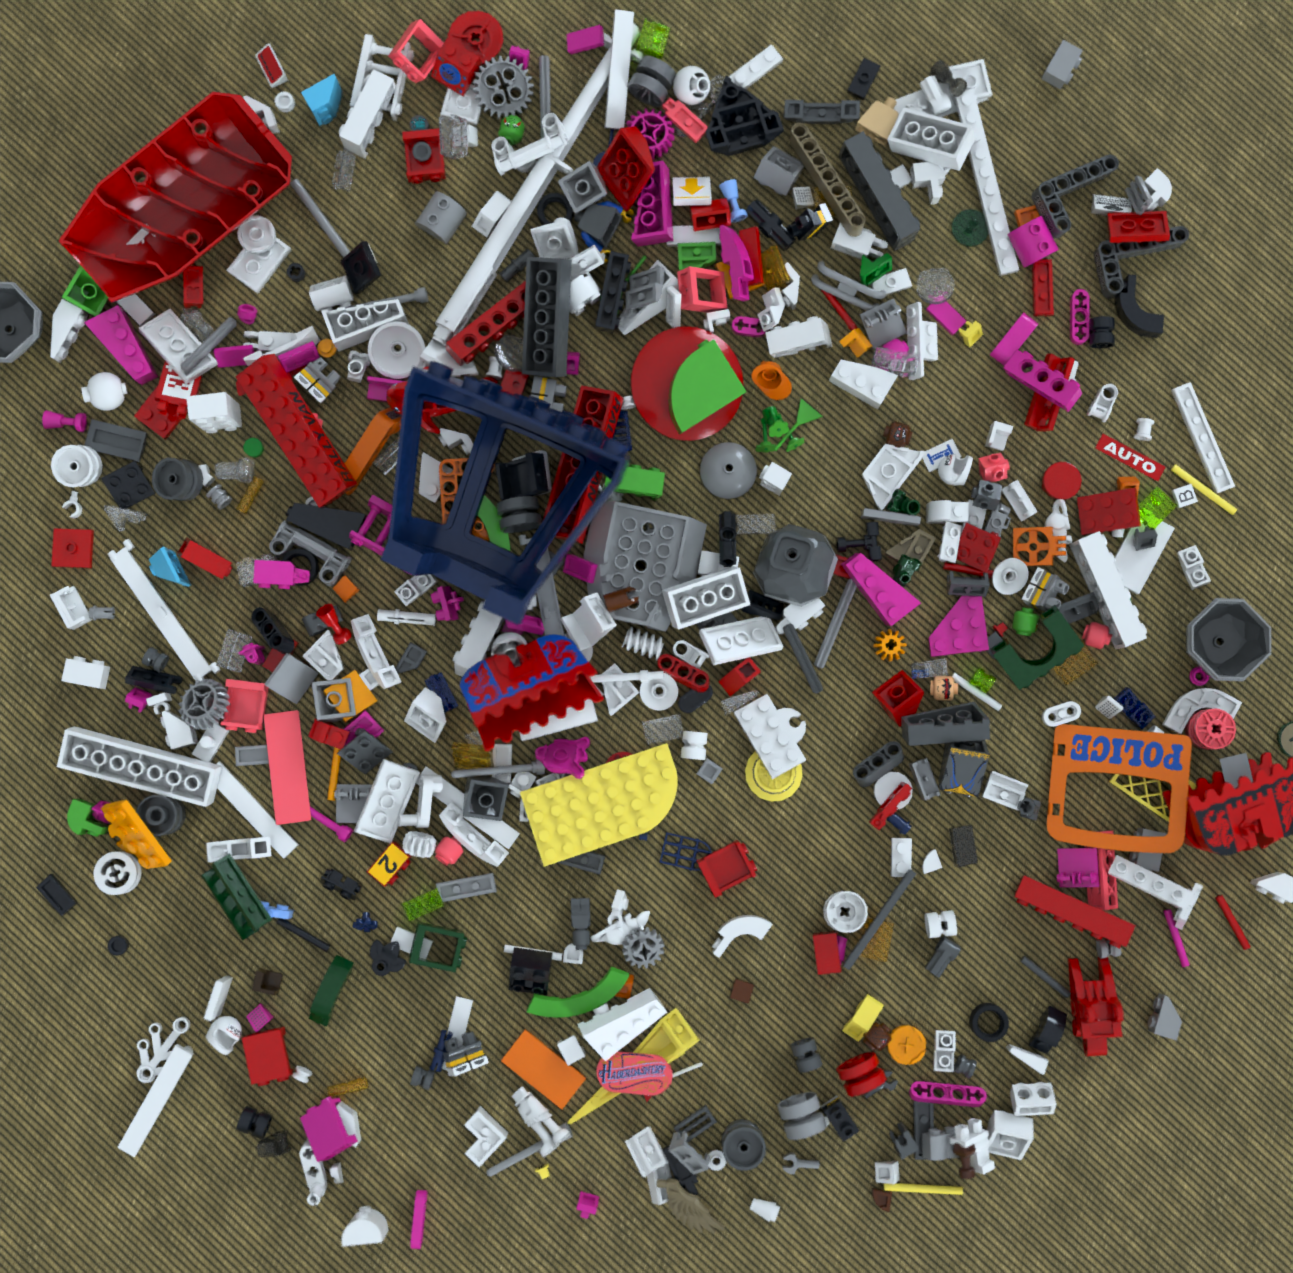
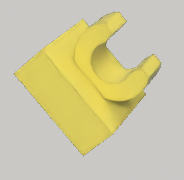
M966 321L965 324L968 328L966 331L961 328L958 329L960 336L964 339V344L968 347H971L983 335L981 324L977 321L973 324Z

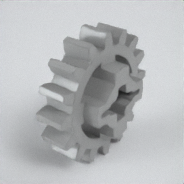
M641 927L638 928V932L631 930L632 935H626L627 941L622 942V952L626 962L629 961L631 966L637 964L638 969L642 965L648 968L649 963L654 966V960L660 961L661 957L659 954H664L663 947L665 945L661 935L657 934L655 929L650 932L649 927H646L644 931H642Z

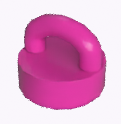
M242 304L238 307L237 315L242 322L250 325L255 321L257 309L252 305Z

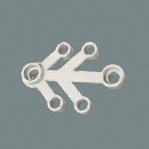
M179 1017L173 1022L174 1030L163 1045H161L160 1038L162 1025L157 1022L150 1025L149 1033L152 1036L154 1057L151 1061H149L148 1049L151 1045L150 1041L146 1038L138 1041L137 1048L140 1051L141 1066L137 1069V1077L141 1082L150 1083L159 1075L163 1067H157L160 1061L168 1059L172 1052L168 1050L180 1034L189 1030L190 1021L188 1018ZM181 1021L185 1022V1028L180 1026ZM153 1026L158 1027V1032L153 1031ZM141 1042L146 1043V1048L141 1047ZM184 1046V1048L193 1052V1048L191 1046ZM145 1069L150 1071V1076L145 1075Z

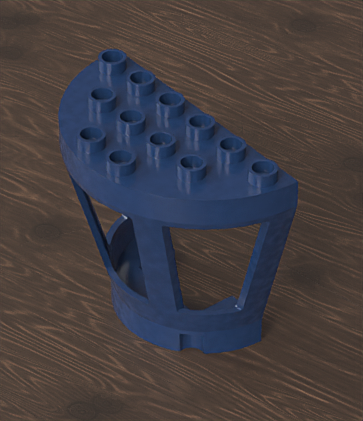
M432 360L428 370L413 366L404 390L390 531L381 560L414 576L432 574L484 599L483 609L516 625L521 624L532 598L622 482L631 460L630 455L626 453L629 446L608 437L603 439L605 431L583 423L584 418L565 410L560 412L549 408L550 403L529 395V397L517 393L512 395L502 391L503 387L483 378L478 380L465 375L464 380L451 377L454 369ZM424 401L459 410L479 417L482 420L446 524L411 516ZM507 429L523 434L580 460L576 471L520 556L472 534L492 474L491 472ZM596 472L603 473L611 481L545 569L541 571L537 568V563Z

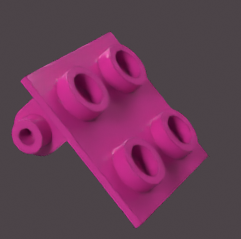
M1097 848L1057 849L1059 869L1057 882H1059L1060 888L1099 887Z

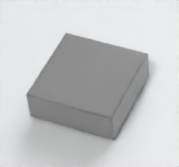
M706 758L696 774L710 784H713L722 768Z

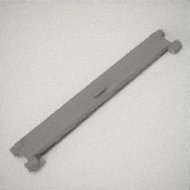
M526 535L518 536L520 545H528L531 538L527 539ZM548 548L537 563V568L541 571L550 562ZM552 572L537 592L542 623L545 629L544 634L545 636L552 634L565 636L563 624L560 620L561 613Z

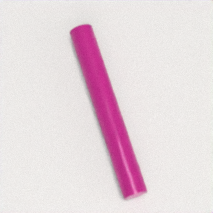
M1166 909L1163 912L1182 967H1187L1190 964L1178 928L1175 927L1176 922L1173 920L1172 910Z

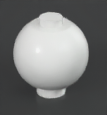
M686 66L679 70L673 81L675 96L686 105H697L704 101L710 91V80L706 72L697 66Z
M108 372L95 374L89 379L87 387H81L84 402H90L97 409L104 411L119 407L125 399L124 394H128L126 383H122L118 376Z

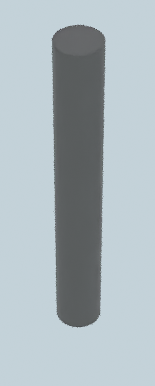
M1025 955L1021 958L1020 962L1062 996L1066 999L1070 996V991Z

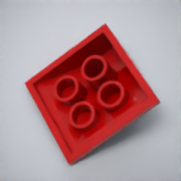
M636 126L619 129L597 166L605 185L626 212L630 210L655 171L647 140Z

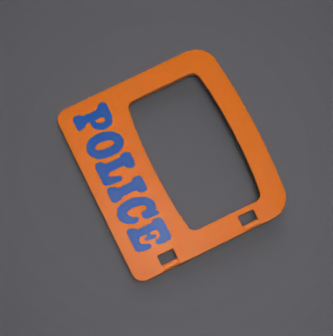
M1068 724L1058 725L1054 732L1047 814V831L1050 836L1057 841L1117 851L1173 853L1179 850L1183 845L1185 837L1191 739L1186 735ZM1059 744L1065 745L1064 756L1058 755ZM1081 772L1109 773L1168 782L1172 788L1168 834L1155 837L1128 836L1066 826L1063 823L1067 775ZM1053 804H1060L1059 816L1052 815Z

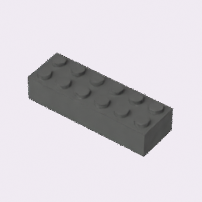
M863 131L844 141L838 157L893 251L913 242L921 229L920 222L917 217L912 215L909 203L902 198L899 186L892 181L891 172L888 168L885 169L881 155L873 148L871 138L866 136Z
M527 257L522 374L548 377L566 376L572 259Z

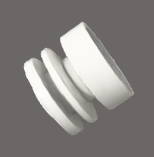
M851 891L836 892L830 895L823 907L826 923L833 930L843 933L854 932L860 929L868 915L867 906L863 898ZM841 907L848 908L847 916L840 915L842 912Z

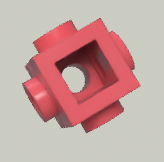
M1001 453L978 458L979 474L984 481L997 482L1007 479V470L1010 469L1008 460L1004 459Z

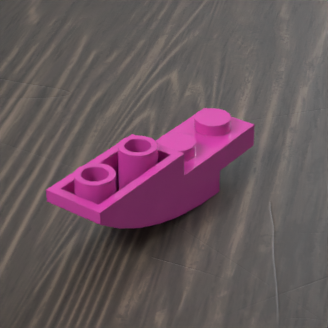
M721 225L719 234L722 246L721 258L724 264L730 265L731 293L734 299L743 302L750 300L748 281L754 280L750 257L738 234L732 228Z

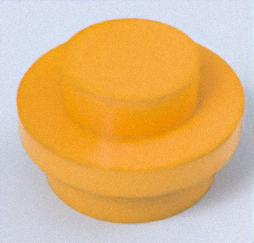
M323 339L317 346L318 353L324 358L332 357L337 350L331 339Z

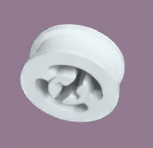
M124 851L105 854L98 860L94 868V880L97 887L110 895L125 894L132 891L139 884L142 876V869L138 859ZM115 859H120L124 861L126 864H115L114 866L108 867V865ZM120 870V873L116 876L115 873ZM128 878L127 882L121 887H115L110 883V881L120 882Z

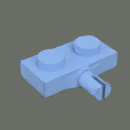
M261 901L271 918H292L294 910L288 909L289 906L277 904V907L269 906V902Z

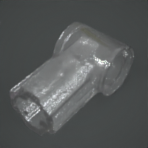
M240 458L238 462H218L215 464V476L217 479H237L243 483H250L253 480L255 461L250 458Z

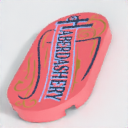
M618 1051L606 1061L601 1058L597 1065L599 1083L604 1089L611 1092L650 1096L659 1095L670 1086L673 1077L672 1068L662 1056L654 1054Z

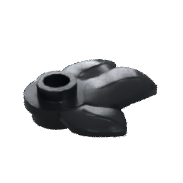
M376 939L371 945L372 970L376 975L385 976L389 972H398L406 964L405 959L398 957L400 951L398 941L383 946ZM379 963L384 965L383 970L379 969Z

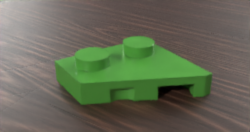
M678 243L679 271L689 266L705 269L716 263V243Z

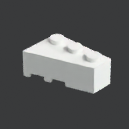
M817 316L808 318L806 322H791L787 327L777 326L771 328V331L765 332L769 353L774 358L797 354L798 351L808 348L809 351H813L816 346L825 344L827 348L833 347L828 324Z
M840 360L829 381L878 409L900 372Z

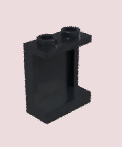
M529 452L525 454L526 457L508 463H496V475L501 501L514 497L535 496L549 492L542 453Z

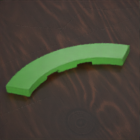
M484 495L477 516L486 528L489 541L510 551L509 535L500 531L499 520L502 517L498 515L497 508Z
M611 966L607 974L594 988L571 995L569 998L559 999V997H549L534 993L527 1007V1013L556 1018L587 1013L612 999L626 983L629 973Z

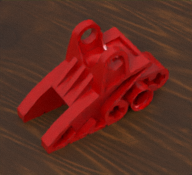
M1098 957L1099 980L1083 981L1078 958H1068L1071 1012L1073 1017H1075L1072 1021V1030L1074 1037H1082L1085 1056H1106L1107 1038L1122 1037L1121 1022H1123V1008L1116 994L1108 957L1102 959Z

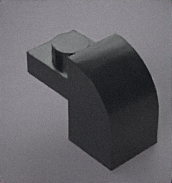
M1049 1005L1040 1016L1039 1028L1030 1038L1029 1046L1045 1054L1048 1053L1052 1046L1056 1048L1065 1030L1067 1014Z

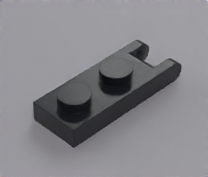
M132 666L125 677V684L169 694L177 692V688L172 686L173 683L181 684L183 678L163 672L159 673L137 666Z

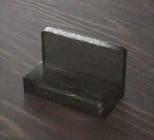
M972 825L949 828L954 866L965 867L966 865L978 863Z

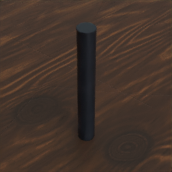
M279 918L277 921L278 925L328 952L331 945L286 919Z

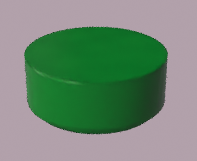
M249 438L245 441L243 449L248 456L256 458L263 453L264 446L259 439Z

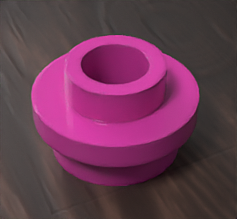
M1195 667L1190 671L1189 679L1194 685L1202 686L1208 682L1209 676L1200 667ZM1197 673L1201 674L1200 680L1196 678Z

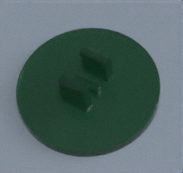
M967 209L961 211L952 222V234L956 241L964 246H977L988 236L989 232L984 214L977 210Z

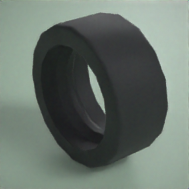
M549 193L539 201L537 214L542 226L553 223L548 221L544 215L545 207L552 202L564 205L566 209L565 218L571 223L573 209L566 196L560 193Z
M293 549L286 553L281 561L291 562L293 558L298 556L307 558L311 564L309 583L295 585H308L318 575V561L307 550Z
M982 1003L971 1012L969 1018L972 1032L981 1040L996 1042L1006 1035L1009 1028V1019L999 1006L992 1003ZM985 1011H993L1000 1018V1027L992 1034L983 1033L978 1027V1018Z

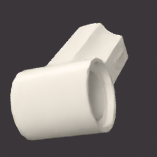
M929 76L920 82L919 85L927 99V107L931 115L937 116L952 108L949 96L943 93L935 76Z

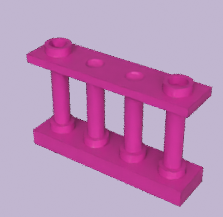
M372 494L368 502L371 511L358 533L351 530L349 538L352 539L351 542L360 547L363 545L382 556L385 549L382 545L390 531L392 505ZM382 513L387 516L388 520L374 543L365 538V535L377 514Z

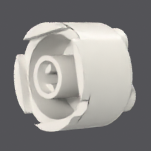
M589 272L586 273V277L582 274L571 281L569 311L576 316L585 311L587 304L594 305L601 299L602 291Z

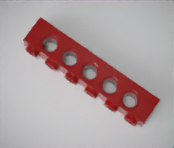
M526 281L446 342V351L460 366L472 362L477 353L486 351L492 341L501 339L506 330H512L517 326L518 321L524 318L525 301L522 298L525 297ZM513 308V309H515L517 312H516V313H510V312L508 311V309ZM501 320L503 323L495 324L493 321ZM486 331L488 335L482 336L479 332ZM471 342L474 344V346L467 347L465 346V343Z

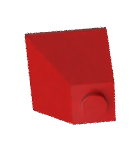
M901 670L875 689L872 694L889 717L900 727L902 725L901 717L916 714L924 691Z

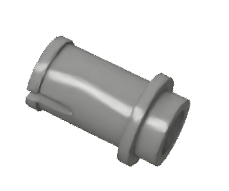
M94 605L89 608V618L94 621L97 619L115 618V615H113L115 614L114 607H97Z

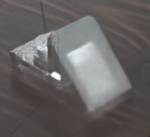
M104 505L105 512L119 532L124 531L126 518H128V522L137 524L140 521H146L147 513Z

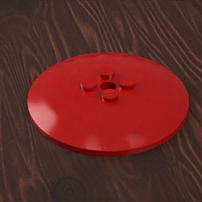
M689 326L668 329L649 340L639 352L631 372V394L634 404L643 420L663 436L681 441L707 438L723 429L731 421L739 408L742 395L680 435L672 422L668 399L674 374L683 361L699 349L697 345L706 339L708 342L713 339L716 341L743 385V374L736 355L725 341L712 332Z

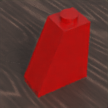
M187 537L177 553L185 560L221 579L224 576L227 577L232 570L230 566L232 562Z

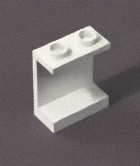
M598 593L583 597L580 600L582 605L573 614L560 619L580 651L594 646L617 626Z

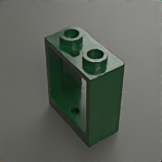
M417 922L408 959L409 963L456 972V968L461 966L462 956H460L461 948L464 949L466 946L467 937H464L465 933L460 930ZM425 931L457 937L451 965L419 958Z

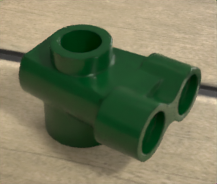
M896 489L893 492L892 500L889 502L887 509L895 513L901 512L916 516L920 511V503L907 497L904 491Z
M902 554L898 561L899 564L894 566L892 572L894 574L893 580L905 587L910 582L913 573L919 570L922 562Z

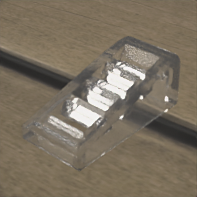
M758 690L721 700L720 703L724 716L755 698L759 694Z

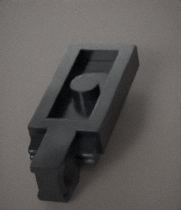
M670 1145L662 1148L669 1166L683 1189L687 1188L690 1194L697 1195L698 1191L695 1183L698 1182L697 1175H693L669 1151Z

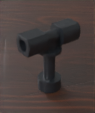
M868 522L865 524L866 535H863V539L846 540L845 537L836 538L838 553L846 552V548L864 547V550H868L871 562L882 560L881 546H878L877 537L879 536L878 522Z

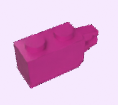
M254 561L253 583L259 584L258 588H270V585H278V589H290V586H295V584L309 583L310 571L298 569L292 562Z

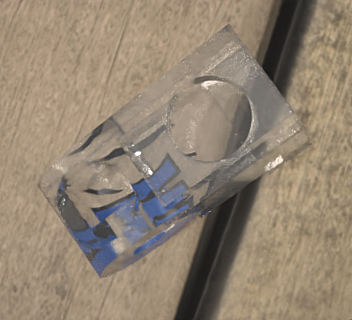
M946 658L910 664L912 679L948 676Z

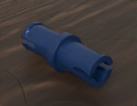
M441 1030L438 1044L433 1050L435 1053L430 1069L434 1071L438 1063L436 1072L442 1071L445 1061L443 1052H446L444 1041L451 1039L453 1033L449 1031L445 1039L447 1030Z

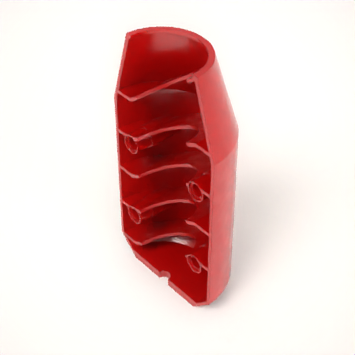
M211 92L101 180L67 227L59 242L90 275L112 303L179 276L290 186L292 156L241 95ZM206 130L204 133L198 134L199 131ZM145 177L143 182H138L140 178ZM140 229L149 232L144 237L143 244L141 240L138 244L126 245Z

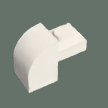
M930 162L913 163L910 169L912 188L927 187L930 205L937 204L943 195L941 186L945 180L943 170L938 165Z
M1157 168L1144 181L1153 199V202L1145 212L1153 211L1157 206L1161 208L1171 196L1172 186L1170 180Z
M951 500L931 501L926 504V523L945 524L946 521L967 523L969 502H951Z

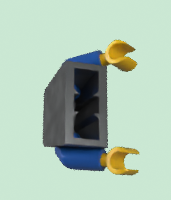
M611 201L591 204L585 212L580 211L575 214L574 220L579 223L578 228L581 231V237L588 247L595 245L600 254L604 252V254L610 255V250H603V247L607 248L621 219L625 223H630L632 219L628 218L626 214L633 216L634 212L632 209L626 212L623 210V207Z

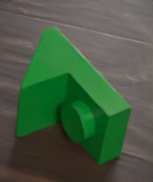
M886 253L878 257L874 262H871L862 255L860 283L868 287L891 271L892 256Z

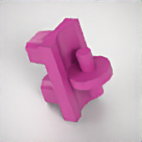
M450 586L438 587L437 591L431 594L432 602L434 604L441 602L442 609L437 610L435 613L437 620H458L457 611L461 610L459 603L463 602L464 598L457 597L456 591L452 592Z

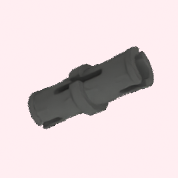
M528 248L519 257L512 259L511 263L499 273L504 281L509 282L518 272L521 273L523 271V268L526 266L527 257H535Z

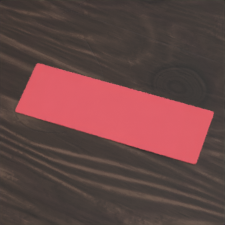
M299 711L264 714L276 825L310 821L311 812Z

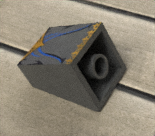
M985 740L945 743L938 780L940 790L950 794L953 792L960 793L966 797L979 796L990 756Z

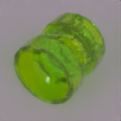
M979 667L969 683L980 687V690L986 694L995 683L996 677L987 675L985 670Z

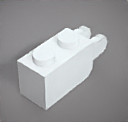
M818 598L802 607L790 604L782 612L784 619L775 626L777 633L784 634L783 627L790 623L793 624L795 630L798 628L801 631L809 624L807 622L808 619L812 616L816 619L823 613L824 603Z

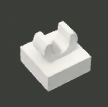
M161 693L146 699L148 706L154 707L155 714H161L159 708L162 705L166 711L171 709L167 703L172 701L169 693Z

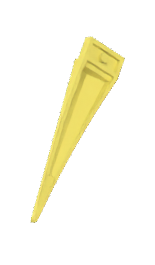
M675 1008L657 1023L633 1053L659 1055L669 1064L685 1054L689 1048L700 1040L680 1011ZM601 1087L567 1124H573L621 1093L611 1092Z

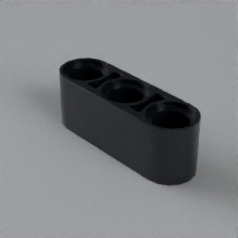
M256 608L252 613L251 619L268 645L282 654L291 653L295 646L294 640L278 617L264 608Z

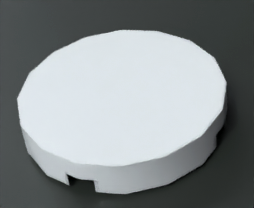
M253 215L240 225V228L237 230V236L244 249L248 252L259 254L268 251L274 245L276 230L268 219L260 215Z
M888 772L875 782L873 793L880 806L901 782L907 783L912 788L911 782L905 775L899 772ZM913 788L909 791L911 793L910 796L897 805L898 809L905 807L912 798Z

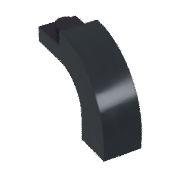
M1129 274L1123 280V290L1115 297V308L1118 317L1135 334L1149 338H1158L1163 334L1164 315L1151 314L1139 307L1135 299L1136 275Z

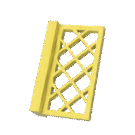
M1113 774L1109 780L1110 783L1169 822V817L1166 816L1165 808H1167V805H1164L1160 780H1146L1142 777L1143 781L1132 783L1131 776L1128 775L1129 783L1120 785L1115 781L1120 774ZM1189 780V785L1194 790L1196 784ZM1157 782L1159 792L1148 794L1147 783ZM1143 784L1145 794L1135 795L1133 786ZM1159 795L1161 805L1151 806L1149 797Z

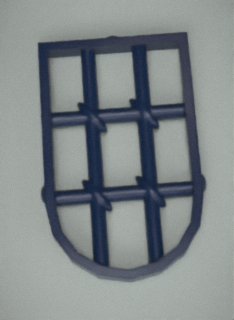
M666 832L659 863L689 869L690 871H700V868H693L694 863L699 860L696 859V854L699 852L710 854L712 851L706 842L698 838L694 839ZM667 836L680 837L679 843L666 841ZM683 838L696 841V845L693 847L682 845ZM699 842L705 844L709 851L698 849ZM665 845L678 847L677 853L664 852ZM681 849L693 850V857L681 856ZM663 854L676 857L675 863L662 861ZM678 859L692 861L691 867L677 865Z

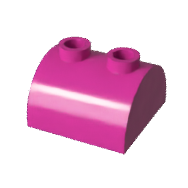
M1039 216L1007 234L1024 268L1059 250L1043 216Z

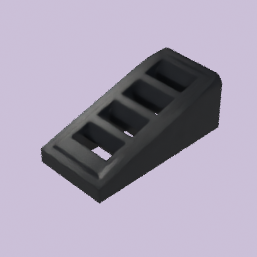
M752 590L747 592L750 605L741 608V611L776 620L782 618L783 603Z

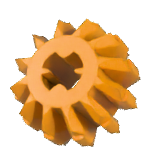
M888 629L887 635L884 631H881V637H875L879 644L876 643L873 647L880 649L875 652L876 655L883 653L881 660H884L888 655V661L892 662L893 656L898 660L900 659L898 653H905L901 647H906L907 644L900 642L905 637L901 636L898 638L899 631H895L892 635V630ZM892 641L891 644H894L891 650H888L889 647L886 648V643Z

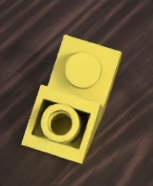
M867 994L857 1005L854 1015L844 1025L842 1031L859 1042L863 1034L869 1031L884 1005Z

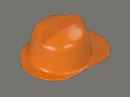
M763 360L753 370L751 375L753 382L769 398L783 400L790 395L792 390L791 382L777 363L772 361L765 362Z

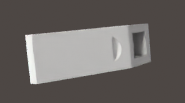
M64 299L59 303L52 320L50 357L59 363L67 357L68 349L77 340L78 332L85 325L84 322L87 321L88 316L84 310Z

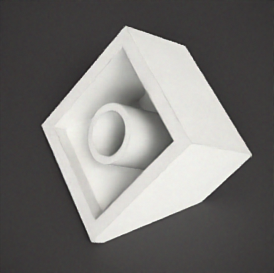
M994 1110L987 1127L989 1131L988 1152L1022 1160L1034 1139L1033 1119Z

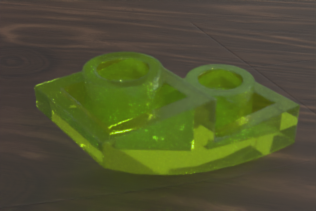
M437 888L402 903L409 921L445 906Z

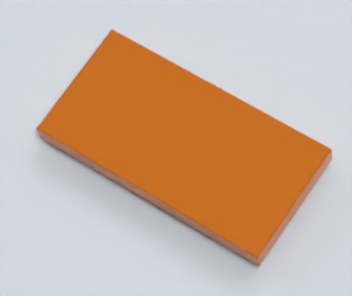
M527 1029L522 1032L501 1059V1062L560 1109L565 1107L586 1079V1076L572 1065H567L562 1057Z

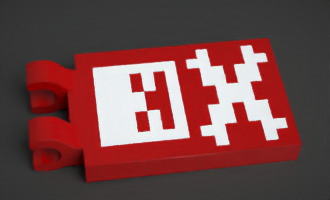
M165 361L155 395V401H158V414L166 415L169 404L178 405L176 411L178 413L177 418L186 419L188 411L187 396L198 395L203 374L186 385Z

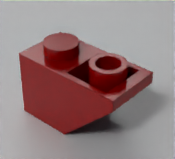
M748 657L718 682L727 694L732 696L759 675L761 671L752 659Z

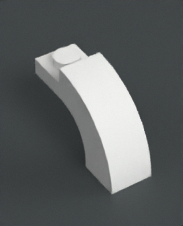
M270 837L206 843L207 862H216L229 853L234 860L271 856Z
M742 915L732 918L717 930L723 937L721 939L718 937L712 945L714 948L712 952L720 958L730 942L743 934L754 935L762 940L773 924L767 919L755 915Z

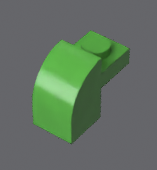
M82 799L72 800L67 813V822L74 833L84 835L87 832L96 837L107 834L108 826L92 820V813L94 811L92 807L95 804Z

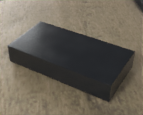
M50 874L36 887L61 916H64L78 903L54 874Z

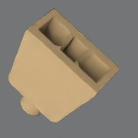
M887 97L884 104L876 100L859 119L855 130L860 133L864 131L866 136L886 147L888 144L887 139L899 115L894 110L897 101L891 97Z

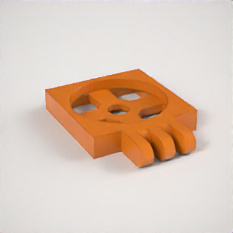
M1053 527L1013 528V558L1023 561L1018 556V551H1027L1029 553V562L1023 561L1026 566H1053V556H1066V551H1058V548H1066V544H1058V541L1066 540V536H1053ZM1029 532V541L1018 544L1019 537L1023 533ZM1037 532L1044 533L1049 542L1040 543L1037 540ZM1032 543L1037 545V549L1034 551L1030 550ZM1049 550L1046 557L1038 562V553Z

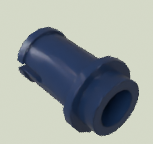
M896 812L887 818V821L896 827L900 834L903 833L905 835L912 827L909 821L906 822Z

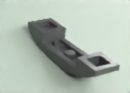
M785 100L784 120L807 124H839L854 122L860 119V100H841V103H804V100Z

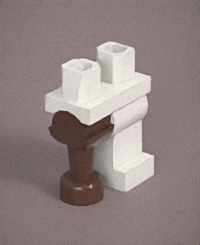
M971 1118L968 1120V1125L959 1124L955 1126V1136L950 1138V1144H954L953 1153L960 1156L962 1167L959 1168V1177L962 1179L974 1178L975 1172L985 1174L995 1169L994 1161L989 1159V1131L982 1129V1123L979 1119Z

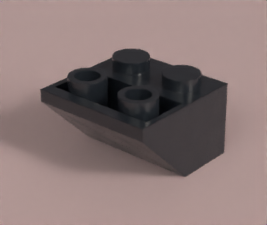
M514 947L510 965L509 990L547 995L553 953Z

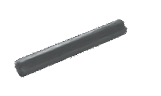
M793 624L785 625L783 631L812 692L817 694L823 690L822 684Z

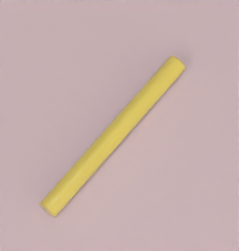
M1176 464L1171 468L1172 472L1187 483L1192 484L1194 488L1231 515L1236 513L1237 509L1182 468Z
M903 1183L883 1184L884 1191L963 1195V1187Z

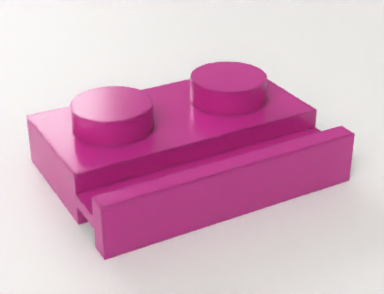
M366 709L343 728L350 731L346 745L356 738L355 731L358 728H364L374 738H377L384 732V729Z

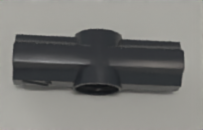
M757 199L746 208L747 214L758 225L761 233L765 237L771 238L783 251L788 250L796 241L795 237H789L781 219L775 213H770Z
M724 511L722 514H719V563L724 567H731L736 565L737 562L736 515L731 511Z

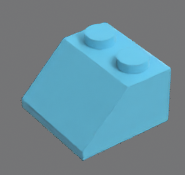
M335 74L301 92L319 126L330 123L336 117L343 94Z

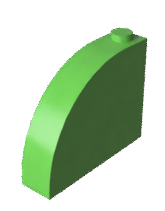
M706 339L697 345L699 349L683 361L672 379L668 404L672 422L679 435L746 393L745 388L714 339L710 342Z

